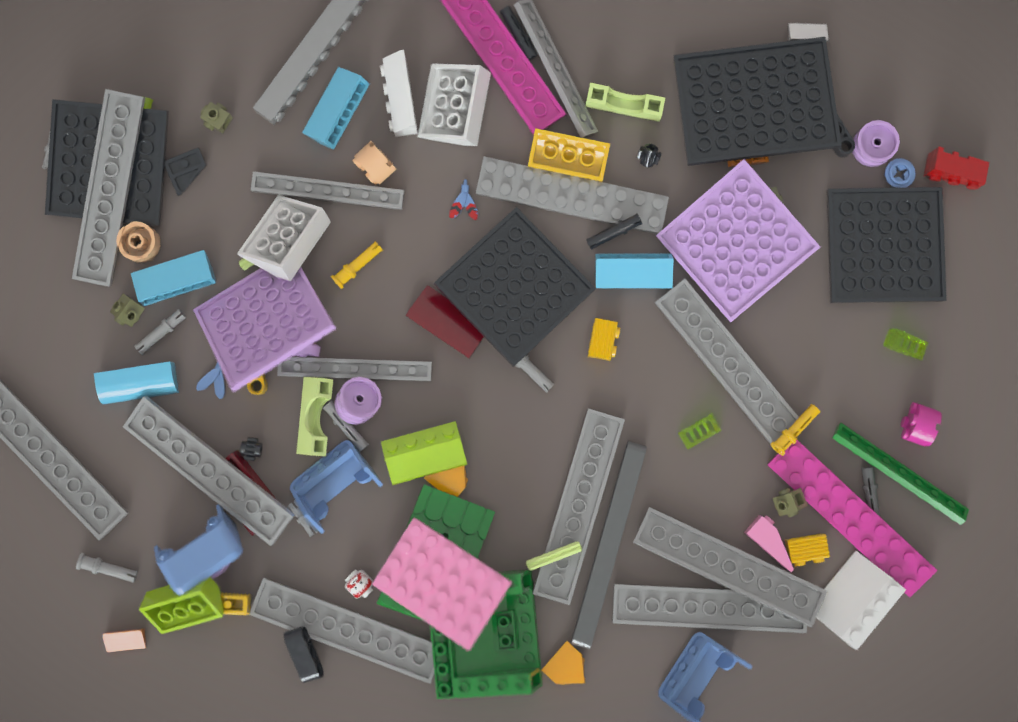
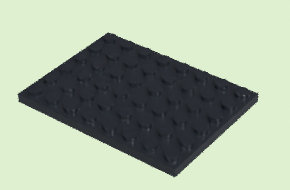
M826 37L674 55L688 166L841 148L842 143Z

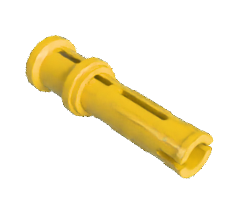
M375 241L349 265L344 264L343 269L330 277L340 289H343V285L351 278L354 279L356 273L382 252L383 249Z
M810 404L788 430H783L781 432L782 435L770 444L777 453L784 456L786 449L791 444L796 443L797 436L820 413V410L815 405Z

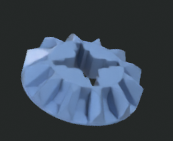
M898 158L892 160L885 169L886 182L895 188L908 187L915 179L914 166L906 159ZM896 169L898 171L906 170L902 175L903 179L901 177H893L897 173Z

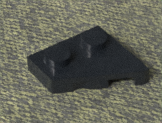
M199 147L165 161V168L177 196L182 195L207 166Z

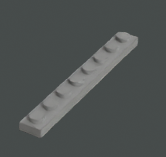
M521 0L516 2L514 6L578 134L581 138L596 134L598 130L533 1Z
M253 172L251 183L252 192L398 210L403 208L405 192L400 189Z
M289 357L278 364L277 376L346 379L363 377L376 380L431 381L432 362Z

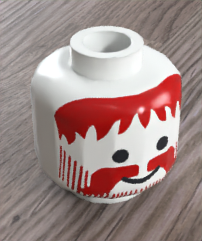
M355 569L345 579V588L355 598H360L361 596L366 598L373 591L371 588L373 579L364 570L357 571Z

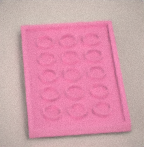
M413 518L372 585L465 649L471 650L512 582L417 518Z

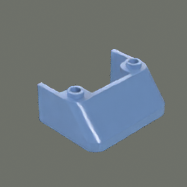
M345 440L298 476L291 483L290 491L303 515L322 534L325 531L319 521L325 518L328 513L329 507L327 502L355 480L360 484H364L373 479L379 487L383 486V484L352 442Z
M219 504L216 505L218 515L211 517L207 521L206 532L178 551L174 552L172 549L161 550L158 545L154 547L156 563L177 595L186 593L237 559L243 551L237 525Z
M698 632L688 642L660 686L658 694L660 699L690 722H701L700 718L704 714L705 707L698 698L718 667L723 670H730L736 662L741 663L750 670L752 666L704 633Z

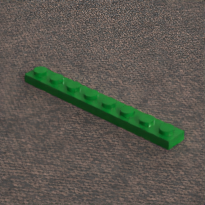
M840 423L836 427L832 438L839 444L845 446L855 455L860 456L870 465L885 473L886 476L891 477L904 488H907L919 498L931 504L951 520L956 521L960 525L966 521L969 511L967 507L844 424Z

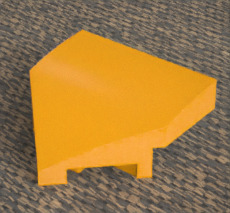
M465 465L424 477L436 489L456 497L462 493L468 482Z
M566 641L543 667L542 671L556 684L585 683V661L583 655L570 642Z

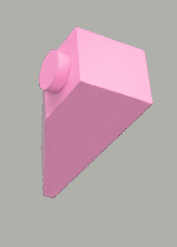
M758 515L744 533L787 571L792 572L794 569L778 530L773 526L775 522L768 516Z

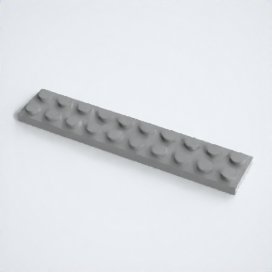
M105 89L72 275L74 280L108 287L112 286L118 253L116 240L118 232L123 225L145 97Z
M485 156L476 189V195L616 225L619 220L623 221L638 213L643 224L633 229L655 234L662 231L669 200L668 196L532 168Z
M683 279L655 302L657 307L770 444L775 442L782 435L781 432L785 429L788 430L799 418L686 279Z
M0 380V438L98 540H102L129 512Z
M144 396L124 424L123 428L270 546L274 545L295 516L294 513L149 397Z
M588 408L545 553L576 541L580 543L582 551L540 567L533 590L534 595L570 605L625 419Z
M650 507L633 541L636 545L809 627L813 626L827 593L826 590Z
M265 577L262 579L249 615L288 630L304 626L311 639L431 684L434 676L432 642L430 640Z
M614 584L612 623L807 633V625L731 589Z

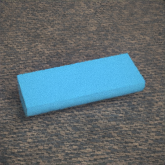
M338 67L302 133L334 150L370 83L361 75Z
M205 250L131 273L138 302L143 306L216 283L214 272Z
M671 253L595 254L596 288H672L673 256Z
M171 361L94 373L96 392L103 405L142 399L144 396L155 397L179 393L175 363Z

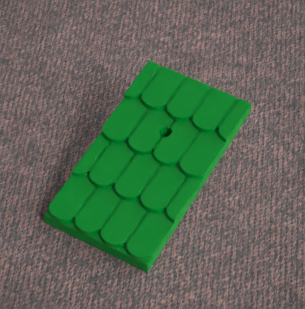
M424 484L406 529L412 519L417 518L475 558H478L495 511ZM380 592L376 604L426 622L384 592Z

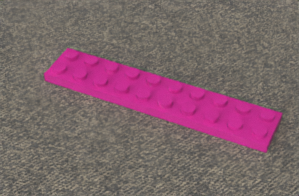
M440 0L533 135L535 128L545 130L566 116L565 111L487 0Z
M798 440L786 449L784 456L777 453L767 464L793 489L801 488L806 501L874 565L905 588L906 591L904 593L908 597H911L937 572V569Z

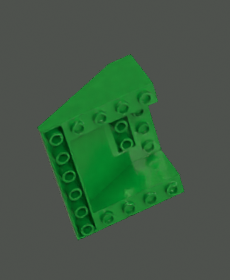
M524 569L498 572L510 580L512 584L471 650L465 649L430 625L437 699L533 694L543 686L532 571Z

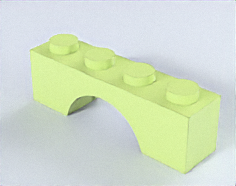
M590 83L586 107L660 121L665 98L649 94L629 95L617 92L609 86Z
M304 377L296 454L326 456L328 437L321 429L320 414L324 404L332 398L333 379Z

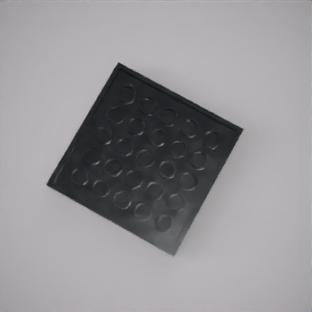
M52 99L45 215L83 218L103 104ZM143 108L123 223L142 222L146 225L160 226L169 111Z
M943 187L827 189L830 303L947 301Z
M517 207L434 282L436 288L513 367L596 289Z

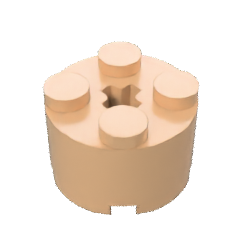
M372 141L365 145L352 160L358 168L367 171L366 177L375 185L381 184L397 170Z
M131 222L122 227L118 232L116 240L122 255L137 263L152 261L158 254L161 245L158 233L142 222Z

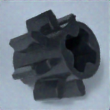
M654 144L641 146L637 158L641 159L640 164L645 167H653L654 164L658 165L662 155L661 152H658L659 148Z
M248 437L247 441H242L240 455L245 456L244 460L255 461L256 457H261L262 443H258V438Z

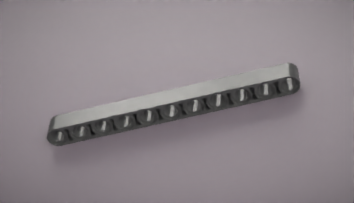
M631 441L627 442L573 632L572 645L589 650L591 648L647 449L645 445Z

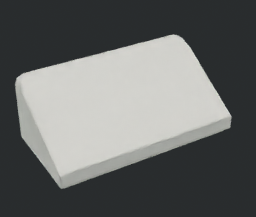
M788 24V41L826 37V43L828 41L826 24Z

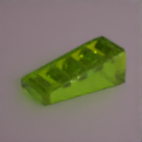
M897 328L889 329L884 342V347L918 360H923L928 346V342ZM917 343H918V344H919V347H918L917 353H915L914 351H915L916 345H917Z
M710 413L678 432L686 448L690 449L717 434L722 429L713 413ZM708 420H709L710 423L712 424V426H713V428H714L713 430H711V429L709 428V426H708V424H707V421H708ZM701 424L704 426L705 430L707 431V433H706L705 435H704L702 429L700 428V425H701ZM696 428L700 438H697L692 429ZM687 432L690 433L694 440L693 442H690L686 435Z

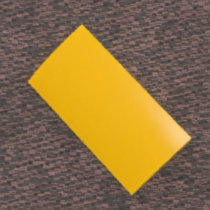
M535 128L528 167L602 182L610 144Z

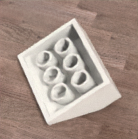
M431 64L418 137L458 145L477 146L491 72L480 65Z
M278 195L237 254L272 275L291 281L331 221L321 207Z
M855 550L825 586L824 590L827 593L816 618L850 647L857 650L906 589Z

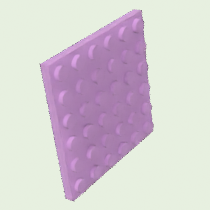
M745 159L656 235L730 323L820 248L818 243Z
M302 267L299 268L291 281L276 277L260 268L193 309L226 380L234 392L336 329Z

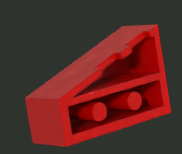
M940 146L928 154L924 176L929 177V180L936 182L944 180L948 181V184L955 186L963 184L966 185V188L974 190L985 185L990 162L971 156L967 158L961 157L959 152L952 151V154L943 152L944 148Z

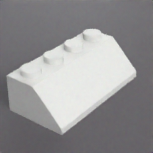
M400 50L383 58V65H380L381 75L386 78V83L383 84L384 94L389 97V102H386L387 113H391L392 120H389L390 132H394L395 137L418 134L407 61L404 50Z

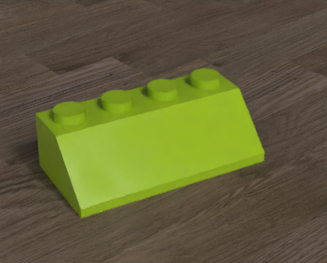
M456 421L381 441L385 462L393 485L468 465Z
M208 577L182 595H177L170 585L147 591L139 607V610L161 634L224 616L220 589L211 577Z

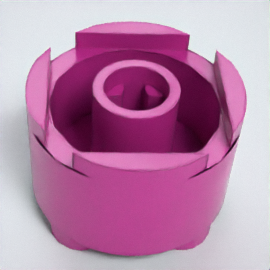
M912 402L908 416H904L900 426L903 427L901 438L929 447L937 436L938 430L935 429L936 424H941V412Z

